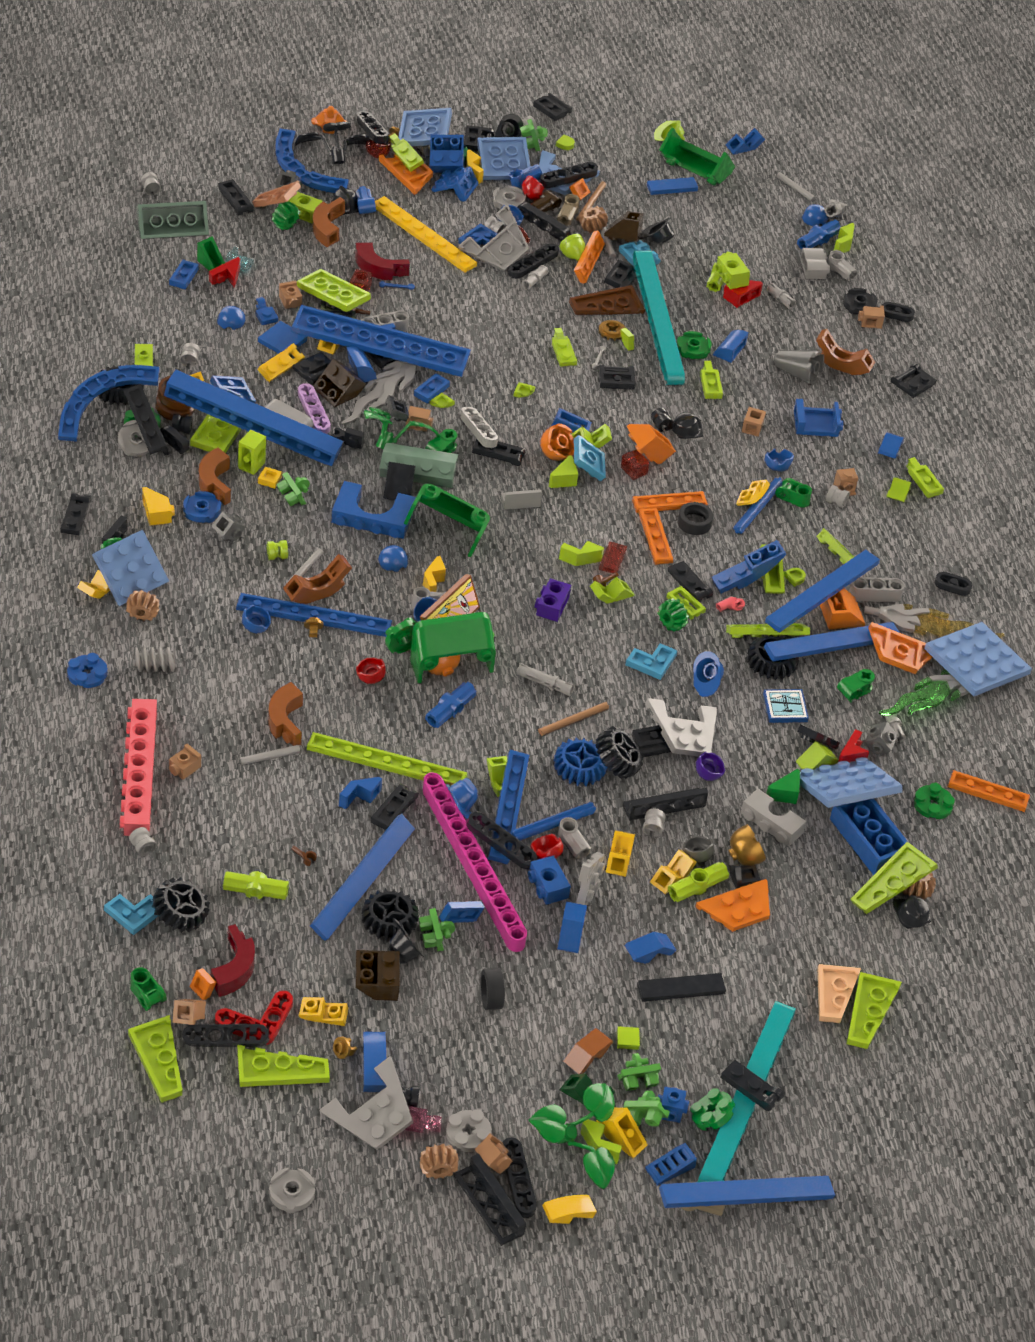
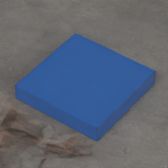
M279 321L259 336L258 342L279 354L293 343L298 348L307 341L308 336L291 332V326Z

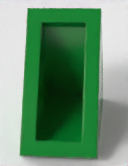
M213 236L197 243V261L209 271L225 263Z
M797 768L769 785L766 794L772 797L774 801L796 804L800 788V770Z

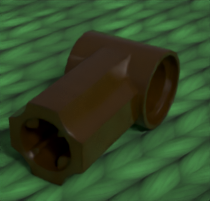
M546 190L540 199L531 203V205L545 213L548 210L554 211L553 209L559 208L562 199L550 190Z

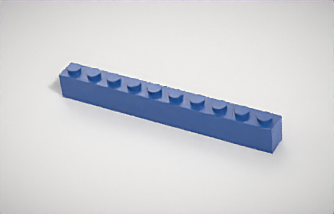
M176 369L166 384L164 396L248 432L253 430L266 436V439L323 464L333 466L341 451L342 440Z

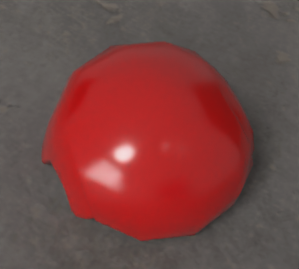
M527 176L522 183L523 193L531 200L536 201L540 199L543 194V185L534 177Z
M366 658L356 666V672L362 682L375 684L385 677L386 666L383 659Z
M554 834L539 837L530 845L531 849L536 853L538 860L553 855L557 859L563 853L564 846L561 838L557 839Z

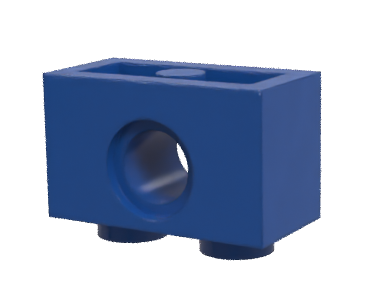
M554 855L531 862L528 878L531 883L535 884L539 899H543L547 905L569 898L571 886Z

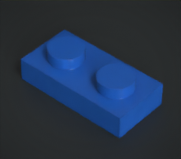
M182 260L169 279V285L186 290L199 270V264Z
M436 373L414 390V396L428 404L431 399L450 387V381Z
M481 901L448 902L439 918L441 922L477 921L485 906Z

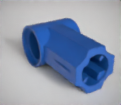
M536 164L524 170L516 169L509 173L511 186L522 190V183L527 176H532L536 180L541 179L543 173L540 166Z
M365 186L359 187L356 191L359 214L376 212L375 200L371 196L370 189H367Z

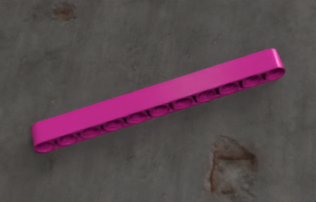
M437 773L426 774L423 782V794L506 946L513 952L522 951L525 948L527 938L525 926L476 838L467 828L466 820L458 809L442 777Z

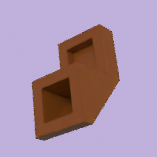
M595 1028L574 1045L563 1062L578 1074H583L594 1058L600 1059L603 1057L613 1043V1040Z

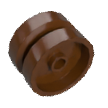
M171 376L163 378L159 383L155 408L163 418L171 421L173 414H180L182 417L186 415L192 416L195 411L194 408L164 396L166 384Z

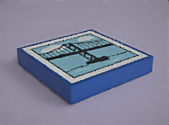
M802 689L764 690L763 695L769 723L808 722L809 718Z

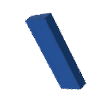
M694 177L647 181V187L651 195L698 191Z

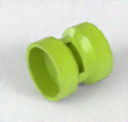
M281 540L279 543L267 542L268 560H275L276 558L288 559L286 540Z

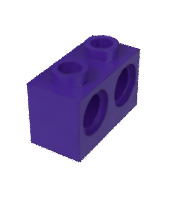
M550 578L547 585L542 587L541 598L537 597L534 606L537 609L536 616L558 622L570 598L572 585Z

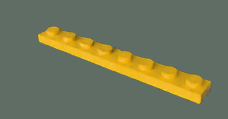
M385 196L375 201L377 211L464 273L477 266V261Z

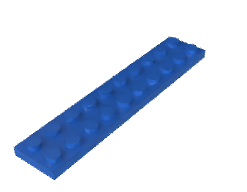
M304 305L300 306L291 332L346 347H358L368 353L460 377L463 376L471 349Z

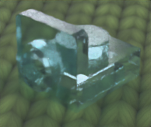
M234 246L231 252H228L226 261L239 257L240 272L247 273L254 264V259L238 255V247Z

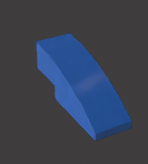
M363 1032V1092H380L387 1087L374 1070L376 1066L386 1060L385 1032Z

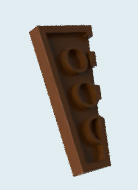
M632 285L570 297L569 299L575 315L645 313V309Z

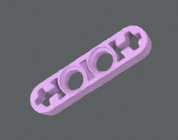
M307 383L301 384L298 387V397L306 414L313 420V428L328 434L330 432V421L314 387ZM313 402L315 405H308L307 403ZM314 414H319V415H321V416H320V417H314L313 415H314Z

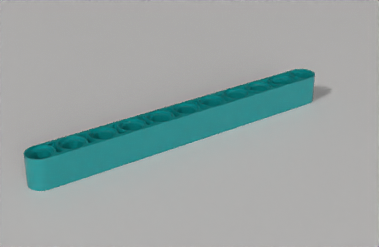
M634 251L633 264L664 380L667 381L666 385H684L685 373L652 251Z
M775 1001L746 1067L764 1081H767L770 1069L776 1060L777 1052L781 1048L784 1036L787 1034L791 1019L793 1020L796 1008ZM736 1090L733 1097L735 1102V1108L733 1107L732 1109L733 1116L725 1125L720 1127L698 1182L724 1181L727 1169L730 1168L734 1153L741 1142L742 1134L744 1135L749 1118H751L756 1107L755 1102L738 1090Z

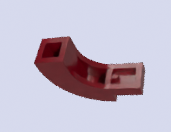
M373 242L355 244L356 263L366 274L374 278L392 281L393 276H409V259H384L374 252Z
M236 924L228 926L227 939L236 956L229 963L211 969V977L216 981L214 989L218 997L228 995L240 989L249 980L254 970V941L252 937L246 939L243 931H239Z

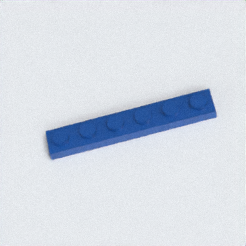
M510 750L508 753L495 823L509 833L516 829L529 761V754ZM493 831V839L498 838V833L496 831ZM505 843L506 849L511 851L513 844ZM490 846L489 860L504 864L509 863L510 860Z

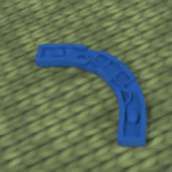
M279 129L276 138L275 154L279 165L285 172L286 170L296 172L302 184L317 190L335 193L341 185L344 188H348L349 179L330 177L305 170V166L293 156L292 146L296 131Z
M145 365L118 366V369L103 370L86 379L73 391V395L64 405L60 419L58 440L77 441L81 416L89 403L101 393L117 386L129 384L158 386L160 367Z

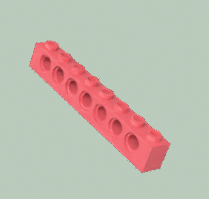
M132 699V707H128V719H131V722H127L126 734H130V737H126L125 749H128L129 753L124 755V765H128V768L123 769V780L127 781V783L122 784V796L126 797L125 800H121V812H124V816H120V828H124V836H130L135 829L145 827L150 832L157 699Z

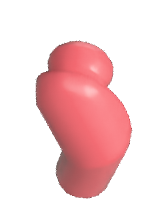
M729 597L716 603V608L720 612L726 609L739 611L745 606V601L736 597Z

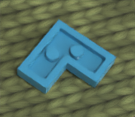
M661 643L652 655L634 648L626 660V666L661 680L677 656V650Z
M121 894L104 905V911L133 935L159 916L154 915L155 909L152 908L153 896L151 894L135 906Z

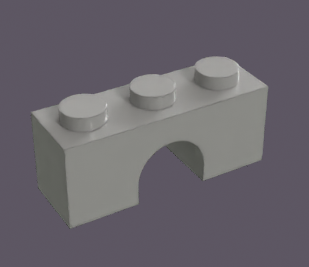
M757 789L743 801L741 814L746 820L757 824L762 831L773 835L778 842L790 846L804 833L806 821L791 810L783 816L772 814L771 810L774 799L760 789Z

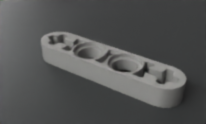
M463 407L460 418L477 440L485 447H496L498 435L475 408Z

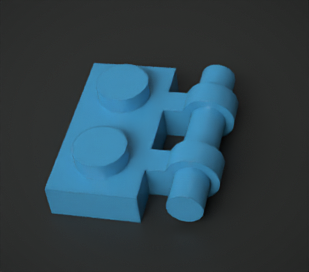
M639 240L636 244L629 242L620 245L618 251L634 266L633 252L651 249L646 242ZM652 251L655 264H659L661 260L658 254Z

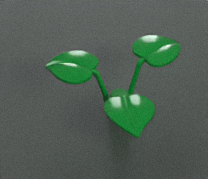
M369 407L371 411L364 410L365 419H379L383 423L381 434L376 443V446L384 449L386 443H396L410 426L430 429L441 439L440 434L433 427L417 421H410L393 438L394 434L387 431L388 424L393 423L390 421L391 416L388 412L374 407Z
M595 1083L587 1087L583 1095L584 1106L590 1111L588 1115L575 1122L565 1124V1111L560 1106L552 1104L535 1112L530 1117L529 1122L550 1143L562 1144L567 1142L568 1146L589 1150L590 1153H586L583 1157L585 1171L599 1188L605 1189L615 1170L612 1154L606 1148L601 1147L595 1150L592 1146L574 1141L577 1136L576 1125L592 1118L593 1115L599 1122H604L613 1114L615 1102L610 1087L606 1083Z

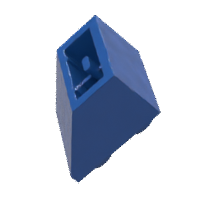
M431 135L430 169L433 173H443L446 170L453 171L464 167V135Z

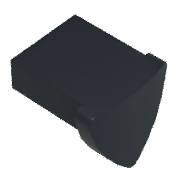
M732 865L730 867V876L736 889L761 881L755 865Z

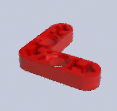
M284 990L277 992L261 1020L231 1009L222 1008L215 1013V1024H232V1022H235V1024H260L266 1028L268 1026L270 1027V1039L267 1044H270L276 1038L293 1006V995ZM283 999H287V1002L285 1001L280 1009V1001H282ZM278 1015L280 1019L278 1021H271L268 1017ZM228 1017L225 1021H221V1018ZM236 1030L233 1032V1034L243 1037L242 1031ZM249 1030L246 1031L247 1039H249V1036H255L257 1040H261L262 1031H258L257 1035H250Z

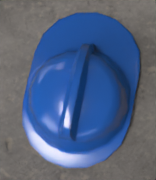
M711 651L702 652L696 657L693 667L694 687L700 696H711L720 686V681L724 675L723 665L717 655Z
M469 778L460 780L451 786L446 784L458 809L468 820L471 814L470 809L478 799L475 785Z

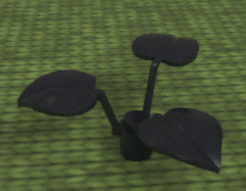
M338 122L327 123L323 126L324 131H334L336 146H333L332 150L324 135L318 132L299 135L295 146L303 142L322 139L329 152V156H332V163L343 164L346 162L347 145L363 144L371 147L372 143L368 135H353L349 139L343 140L344 146L342 148L338 141V131L349 129L351 123Z

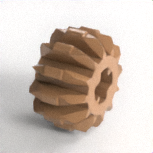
M591 206L589 209H585V212H582L579 217L582 228L589 233L602 230V227H606L608 222L603 207L599 208L598 206L594 208Z
M142 589L140 592L134 591L127 599L126 611L130 613L131 617H136V620L142 619L145 621L147 619L152 621L159 612L160 600L156 598V595H151L149 591L144 592Z
M930 873L903 890V894L915 895L926 900L934 892L936 879Z
M434 1144L433 1147H426V1150L421 1152L420 1168L427 1178L444 1179L445 1176H452L454 1172L458 1171V1154L451 1145L445 1146L441 1144L437 1146Z

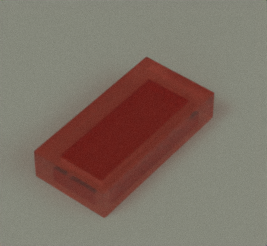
M609 541L599 570L612 574L618 573L627 551V546Z

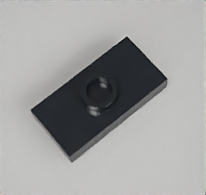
M121 515L102 537V544L110 538L123 539L125 532L128 530L127 517Z

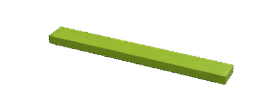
M315 732L312 733L307 745V750L423 781L426 774L437 773L442 777L445 784L451 786L467 778L468 775L467 772Z

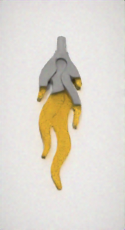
M910 604L880 606V609L869 606L864 608V613L876 615L887 623L893 622L897 629L901 631L917 633L923 636L928 631L936 636L943 637L956 632L954 630H962L974 625L966 621L944 620L949 618L948 613L930 608L912 609L913 605ZM995 633L999 638L1005 635L1004 633Z

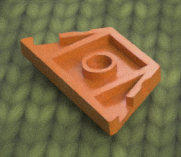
M395 154L394 158H385L384 155H379V162L414 195L433 177V171L425 163L410 172Z
M873 622L869 625L868 629L880 661L916 674L932 658L924 649L926 643Z
M764 879L696 903V908L710 914L712 919L722 923L732 932L769 919L770 916L768 882Z

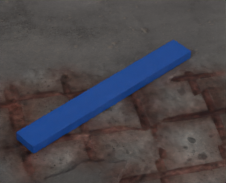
M864 550L767 616L765 623L780 633L879 564L880 559L869 551Z
M240 593L236 610L244 611L245 608L247 609L251 605L260 606L266 609L270 616L305 622L310 617H317L323 622V626L387 637L385 634L386 630L392 625V620L245 593Z
M893 622L878 624L899 632ZM869 626L768 642L765 644L764 649L772 661H779L867 646L874 643L868 629Z
M403 814L398 815L311 923L310 927L321 939H329L415 830Z
M829 1176L661 1184L659 1187L665 1208L833 1199L835 1196Z

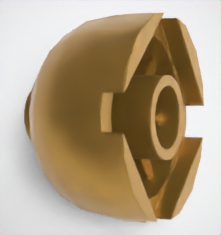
M748 824L740 827L732 834L730 838L731 849L728 851L733 861L738 860L742 865L754 866L765 861L766 856Z

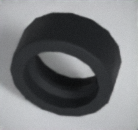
M689 502L680 508L677 523L679 528L688 534L703 535L711 529L714 514L705 504ZM696 514L702 516L706 521L696 523L688 520L685 516Z
M484 968L481 971L480 991L485 1010H496L504 1007L505 985L500 968Z

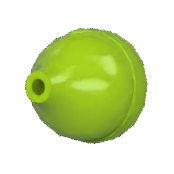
M572 234L560 243L559 248L567 258L579 261L585 249V242L580 234Z

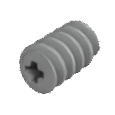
M135 647V661L138 671L142 672L143 667H145L147 672H150L153 666L155 672H158L161 666L163 672H166L169 666L171 672H174L176 667V647L173 653L170 647L166 648L165 653L162 647L158 648L157 653L154 647L150 648L149 653H147L146 647L142 648L141 653Z

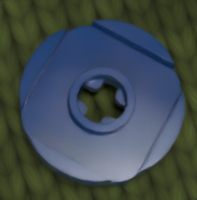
M198 491L195 492V495L191 497L188 495L184 499L183 512L187 519L194 522L211 523L221 513V502L210 492Z
M96 653L81 655L70 659L68 662L67 676L70 682L76 686H83V688L97 687L104 682L108 674L105 661L99 658V655ZM85 669L91 670V673L87 674V672L83 671Z

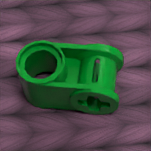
M445 429L440 433L441 439L436 436L425 447V449L452 453L457 448L455 443L457 432L453 429Z
M786 478L783 480L782 486L776 489L775 494L779 499L805 508L810 504L812 488L792 478Z
M862 669L849 677L843 678L838 683L837 689L849 702H852L851 700H857L872 691V682L875 679V674L869 669Z
M138 967L131 972L130 989L146 1011L150 1010L151 1006L160 1001L163 1003L167 1000L164 989L156 982L147 969Z

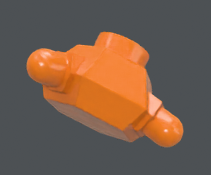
M333 106L322 110L311 120L313 125L320 126L322 129L327 123L347 122ZM323 130L324 133L334 134V131L326 132Z

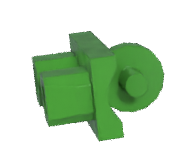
M532 119L527 120L528 125L520 127L522 137L531 136L526 139L527 148H535L536 151H541L538 139L544 141L548 131L541 126H537L535 130Z
M288 472L282 474L284 480L276 485L282 495L290 490L292 491L284 496L290 506L298 502L301 505L307 504L301 492L306 493L308 491L309 480L305 477H297L294 482Z
M436 908L429 909L430 915L419 918L421 932L433 931L422 934L424 947H437V951H443V936L449 939L455 931V925L451 921H444L439 924Z
M634 1053L632 1060L626 1061L627 1069H622L621 1074L617 1075L619 1081L623 1080L626 1091L638 1089L637 1078L644 1077L646 1088L657 1086L659 1084L658 1073L661 1071L660 1063L647 1065L649 1063L648 1058L641 1059L639 1053Z
M645 1091L643 1096L638 1098V1101H625L623 1106L629 1109L637 1126L641 1125L642 1118H645V1122L650 1126H659L661 1119L668 1118L670 1113L662 1107L660 1098L655 1097L653 1091Z

